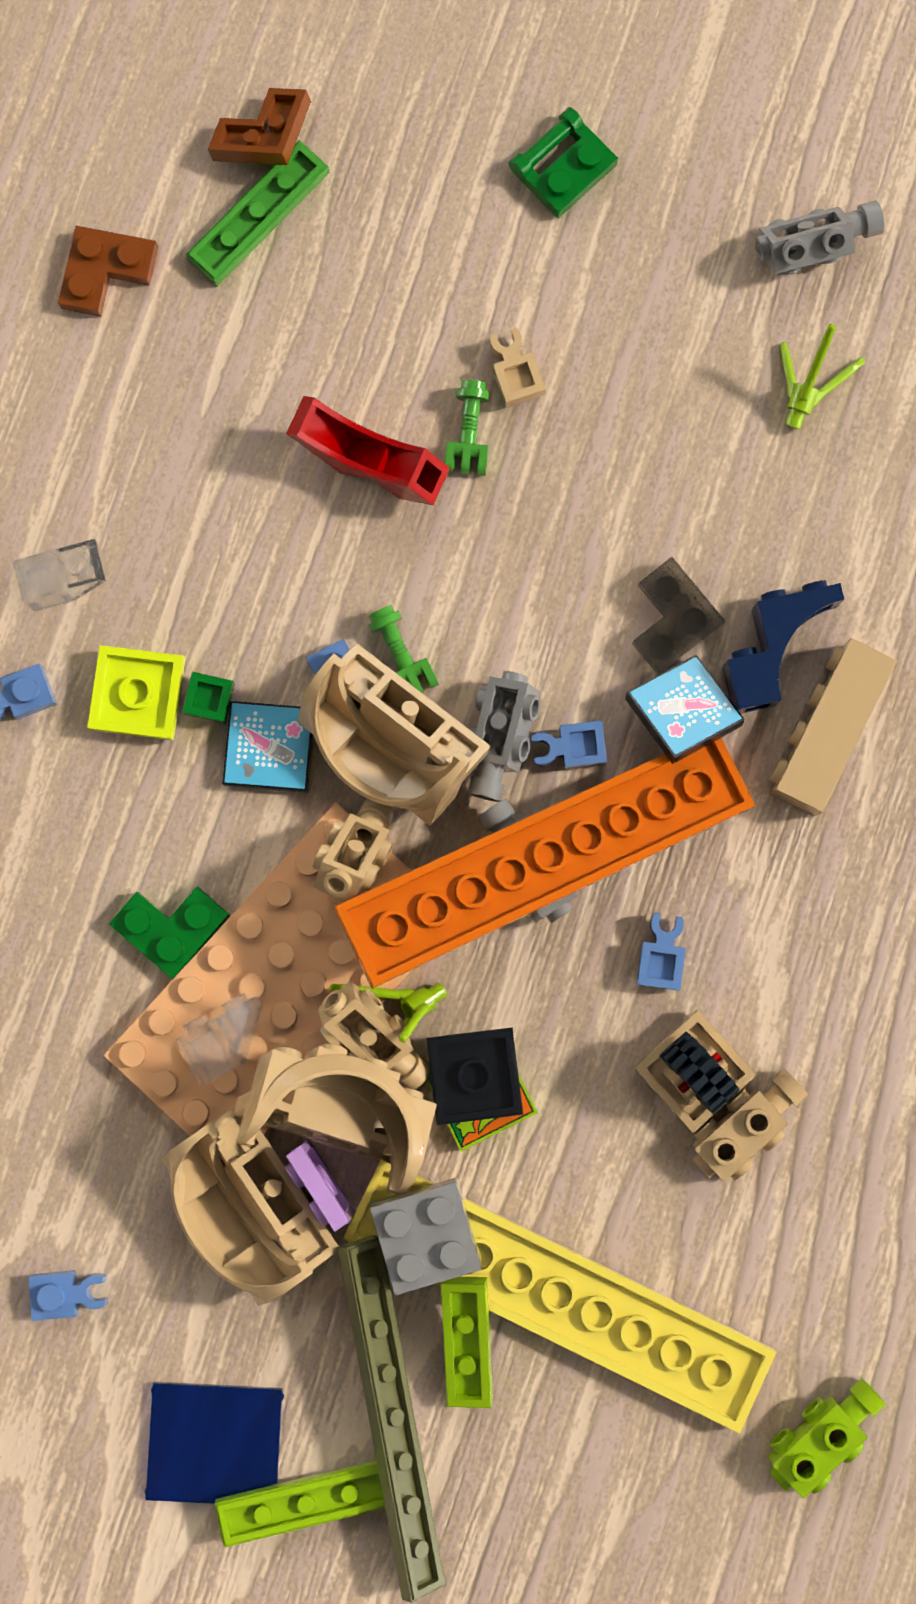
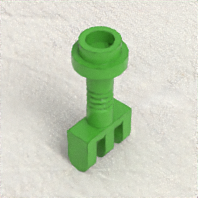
M462 380L461 388L456 390V398L464 401L460 443L447 441L445 464L450 467L449 472L453 473L455 467L454 456L462 457V474H469L471 458H479L476 467L477 475L486 476L488 445L476 444L477 418L479 417L480 403L489 401L490 392L486 390L485 382Z
M389 605L370 614L369 618L372 623L368 626L372 633L381 631L399 669L395 673L404 680L409 681L421 693L424 691L417 678L421 674L425 675V680L431 688L439 685L427 658L414 663L410 653L407 651L406 645L403 644L404 641L395 624L402 619L399 611L394 612L392 606Z

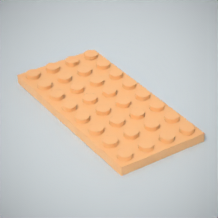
M337 802L332 805L103 1055L189 1136L235 1107L237 1098L251 1090L260 1056L281 1046L300 1051L302 1059H304L305 1054L322 1046V1044H329L320 1031L322 1022L318 1008L331 993L329 990L331 984H347L351 980L357 986L370 987L334 911L336 905L345 901L313 888L319 870L312 866L319 848L323 843L331 846L327 843L335 821L338 819L345 822L350 815ZM390 851L383 867L375 865L380 867L372 889L412 870ZM362 889L360 894L365 893L367 891ZM413 970L376 988L397 989ZM378 997L382 1004L388 999ZM263 1125L260 1130L264 1135L271 1127ZM219 1155L223 1167L225 1168L227 1165Z

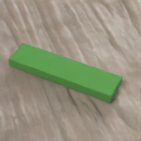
M298 140L288 165H273L186 254L187 260L218 287L330 173L329 166Z

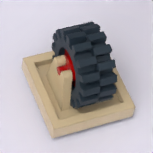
M699 1010L694 1011L633 1067L692 1133L696 1132L757 1076Z

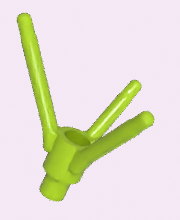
M832 323L827 326L804 384L796 383L788 344L782 342L779 345L787 382V397L790 398L787 404V408L790 411L785 421V425L800 430L805 415L811 414L813 406L816 407L827 394L865 364V359L860 357L819 390L813 388L836 326Z
M436 983L428 989L421 987L416 991L413 989L396 990L376 987L371 989V987L357 986L362 991L366 989L371 990L379 998L398 999L400 1001L401 1009L405 1014L404 1021L406 1022L399 1035V1041L402 1043L407 1041L422 1017L435 1010L436 1003L447 997V992L440 983ZM331 984L329 990L331 992L340 990L346 984Z

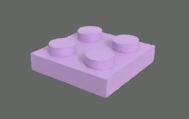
M309 1139L286 1155L290 1163L285 1168L295 1185L299 1189L305 1186L311 1194L313 1202L309 1205L319 1223L323 1227L329 1223L335 1232L350 1222L355 1210Z

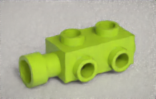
M862 1377L849 1388L852 1393L840 1404L832 1396L825 1402L820 1397L814 1399L802 1412V1417L805 1420L793 1432L789 1428H784L770 1442V1447L773 1451L768 1454V1457L774 1467L769 1473L786 1492L794 1488L803 1499L810 1492L813 1494L818 1493L830 1482L832 1478L831 1472L843 1461L844 1463L851 1462L863 1450V1442L868 1437L859 1424L870 1414L875 1417L887 1404ZM837 1429L844 1431L834 1442L829 1441L832 1431ZM801 1461H810L811 1464L802 1473L797 1471V1465Z

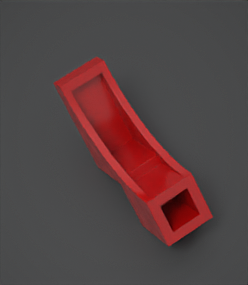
M303 396L286 432L288 436L340 474L372 479L402 500L434 505L450 470V467L426 448L406 444L369 430L330 409L315 397Z

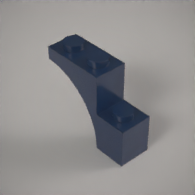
M820 580L803 585L802 592L787 595L785 589H779L761 595V601H757L751 610L761 652L757 653L756 647L737 650L731 653L732 659H728L722 667L729 698L741 714L775 707L781 701L779 687L780 665L790 638L806 621L825 611L837 608L843 602L844 595L841 583L828 586L826 580Z

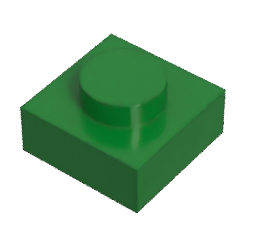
M192 672L182 713L226 724L235 682Z

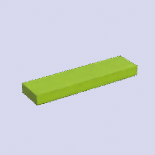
M376 1460L215 1499V1508L224 1548L385 1509Z

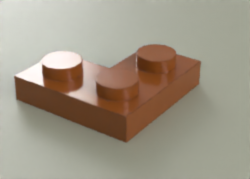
M269 88L257 120L220 118L208 147L212 160L218 162L288 165L311 103L307 90Z
M75 226L58 300L60 308L101 317L110 278L150 286L158 251L156 241Z

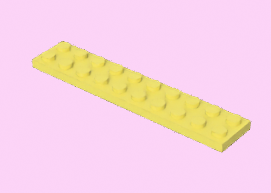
M382 1158L380 1159L343 1237L344 1240L351 1243L371 1235H378L370 1207L374 1201L398 1195L386 1191L391 1171L390 1162ZM417 1175L415 1181L406 1192L435 1183ZM462 1197L480 1256L481 1270L460 1277H487L489 1311L739 1434L741 1433L777 1353L775 1349Z

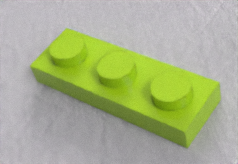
M459 1276L441 1282L447 1407L491 1408L493 1386L487 1277Z

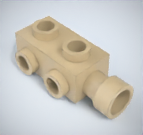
M368 799L362 804L357 815L350 813L345 822L338 819L335 821L327 843L331 846L323 843L313 862L312 867L319 870L313 888L344 901L358 896L362 889L366 891L372 889L380 867L375 865L384 866L393 846L392 842L387 841L390 831L388 827L393 820V811L390 806Z
M351 980L340 990L332 991L318 1008L322 1022L320 1031L329 1044L338 1046L343 1044L351 1051L349 1056L360 1059L370 1057L386 1062L388 1064L387 1069L401 1073L399 1084L404 1088L415 1090L421 1086L430 1073V1064L418 1053L411 1052L413 1048L410 1038L404 1043L399 1041V1035L406 1022L398 1015L393 1017L388 1015L383 1010L384 1007L381 1001L371 990L366 989L362 991ZM375 1030H379L381 1034L376 1035Z
M786 1069L772 1080L774 1085L764 1094L756 1088L750 1093L744 1088L741 1089L725 1104L729 1112L717 1122L711 1117L693 1133L697 1140L691 1146L698 1154L692 1160L709 1179L715 1173L723 1182L730 1177L733 1180L739 1179L752 1167L753 1162L750 1159L763 1148L765 1151H769L784 1138L785 1133L782 1130L789 1123L781 1114L792 1104L796 1107L808 1096L805 1089ZM756 1114H762L765 1117V1125L759 1130L752 1129L750 1125L751 1118ZM722 1144L732 1145L733 1154L731 1157L722 1159L718 1156V1148Z

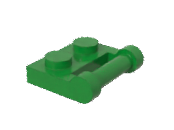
M568 107L559 115L558 123L523 154L517 153L509 160L508 164L520 181L559 219L617 166L618 157L584 124L577 111ZM570 134L577 142L539 175L533 167Z

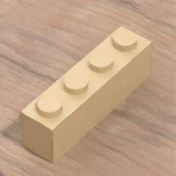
M850 638L842 648L837 645L834 647L824 666L825 669L830 671L824 685L817 682L806 702V705L812 709L805 723L798 720L788 738L787 743L793 745L787 759L785 760L780 757L770 774L769 781L775 783L770 792L771 795L813 816L823 813L897 660L853 638Z

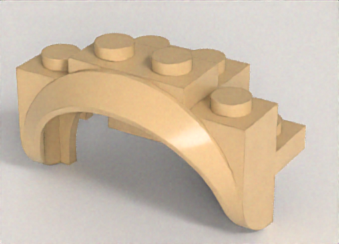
M358 643L342 658L333 653L323 664L303 695L298 723L314 735L317 745L328 765L351 789L374 802L408 809L429 826L456 798L462 782L484 759L491 747ZM351 697L361 704L360 710L357 709ZM434 760L439 765H431L430 763Z
M322 1044V1046H318L306 1053L304 1059H302L300 1051L281 1046L260 1056L251 1090L237 1098L233 1115L243 1119L236 1143L252 1147L257 1132L263 1125L378 1162L382 1158L391 1163L386 1191L402 1195L411 1187L423 1163L436 1103L424 1100L423 1093L417 1090L403 1088L399 1084L401 1073L387 1069L388 1064L386 1062L370 1057L360 1059L348 1056V1051L338 1045ZM377 1116L383 1128H375L373 1131Z
M233 1107L171 1149L161 1158V1161L170 1174L171 1197L176 1216L195 1251L219 1276L249 1292L259 1306L275 1300L313 1274L312 1270L338 1252L337 1247L339 1246L326 1226L323 1227L310 1208L309 1201L301 1189L292 1181L284 1164L261 1130L257 1132L252 1147L236 1143L243 1118L233 1115L235 1109ZM219 1155L227 1165L225 1168L223 1167ZM277 1240L282 1249H280L273 1241Z

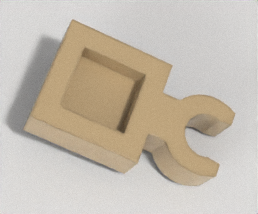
M517 327L511 328L513 344L508 347L500 345L496 334H492L490 338L492 353L497 358L502 359L501 362L493 364V372L505 407L543 396L546 391L533 352L520 354L522 335Z

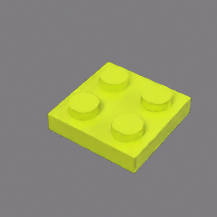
M99 645L87 728L91 731L174 741L186 658L183 655Z

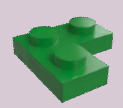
M196 887L170 918L140 892H136L111 920L109 925L170 978L174 979L231 914L199 887Z

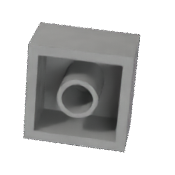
M457 1177L372 1203L370 1210L395 1296L481 1270L480 1256Z

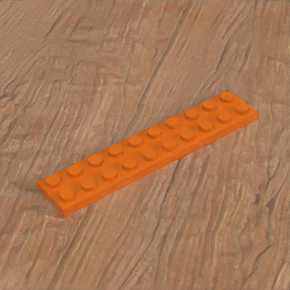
M722 738L673 765L667 756L663 754L336 905L334 911L370 987L373 989L741 814L756 805Z

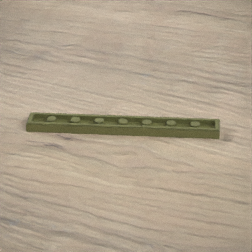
M371 1235L339 1246L337 1250L402 1600L412 1603L446 1584L387 1266L378 1235Z

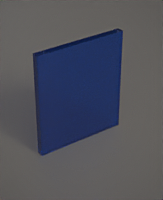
M153 1382L151 1388L152 1403L147 1483L144 1491L146 1495L145 1500L215 1504V1499L278 1484L282 1400L284 1399L283 1388Z

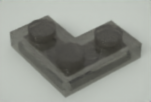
M670 557L638 584V587L663 617L637 637L632 644L657 675L666 671L725 623V619L673 557Z

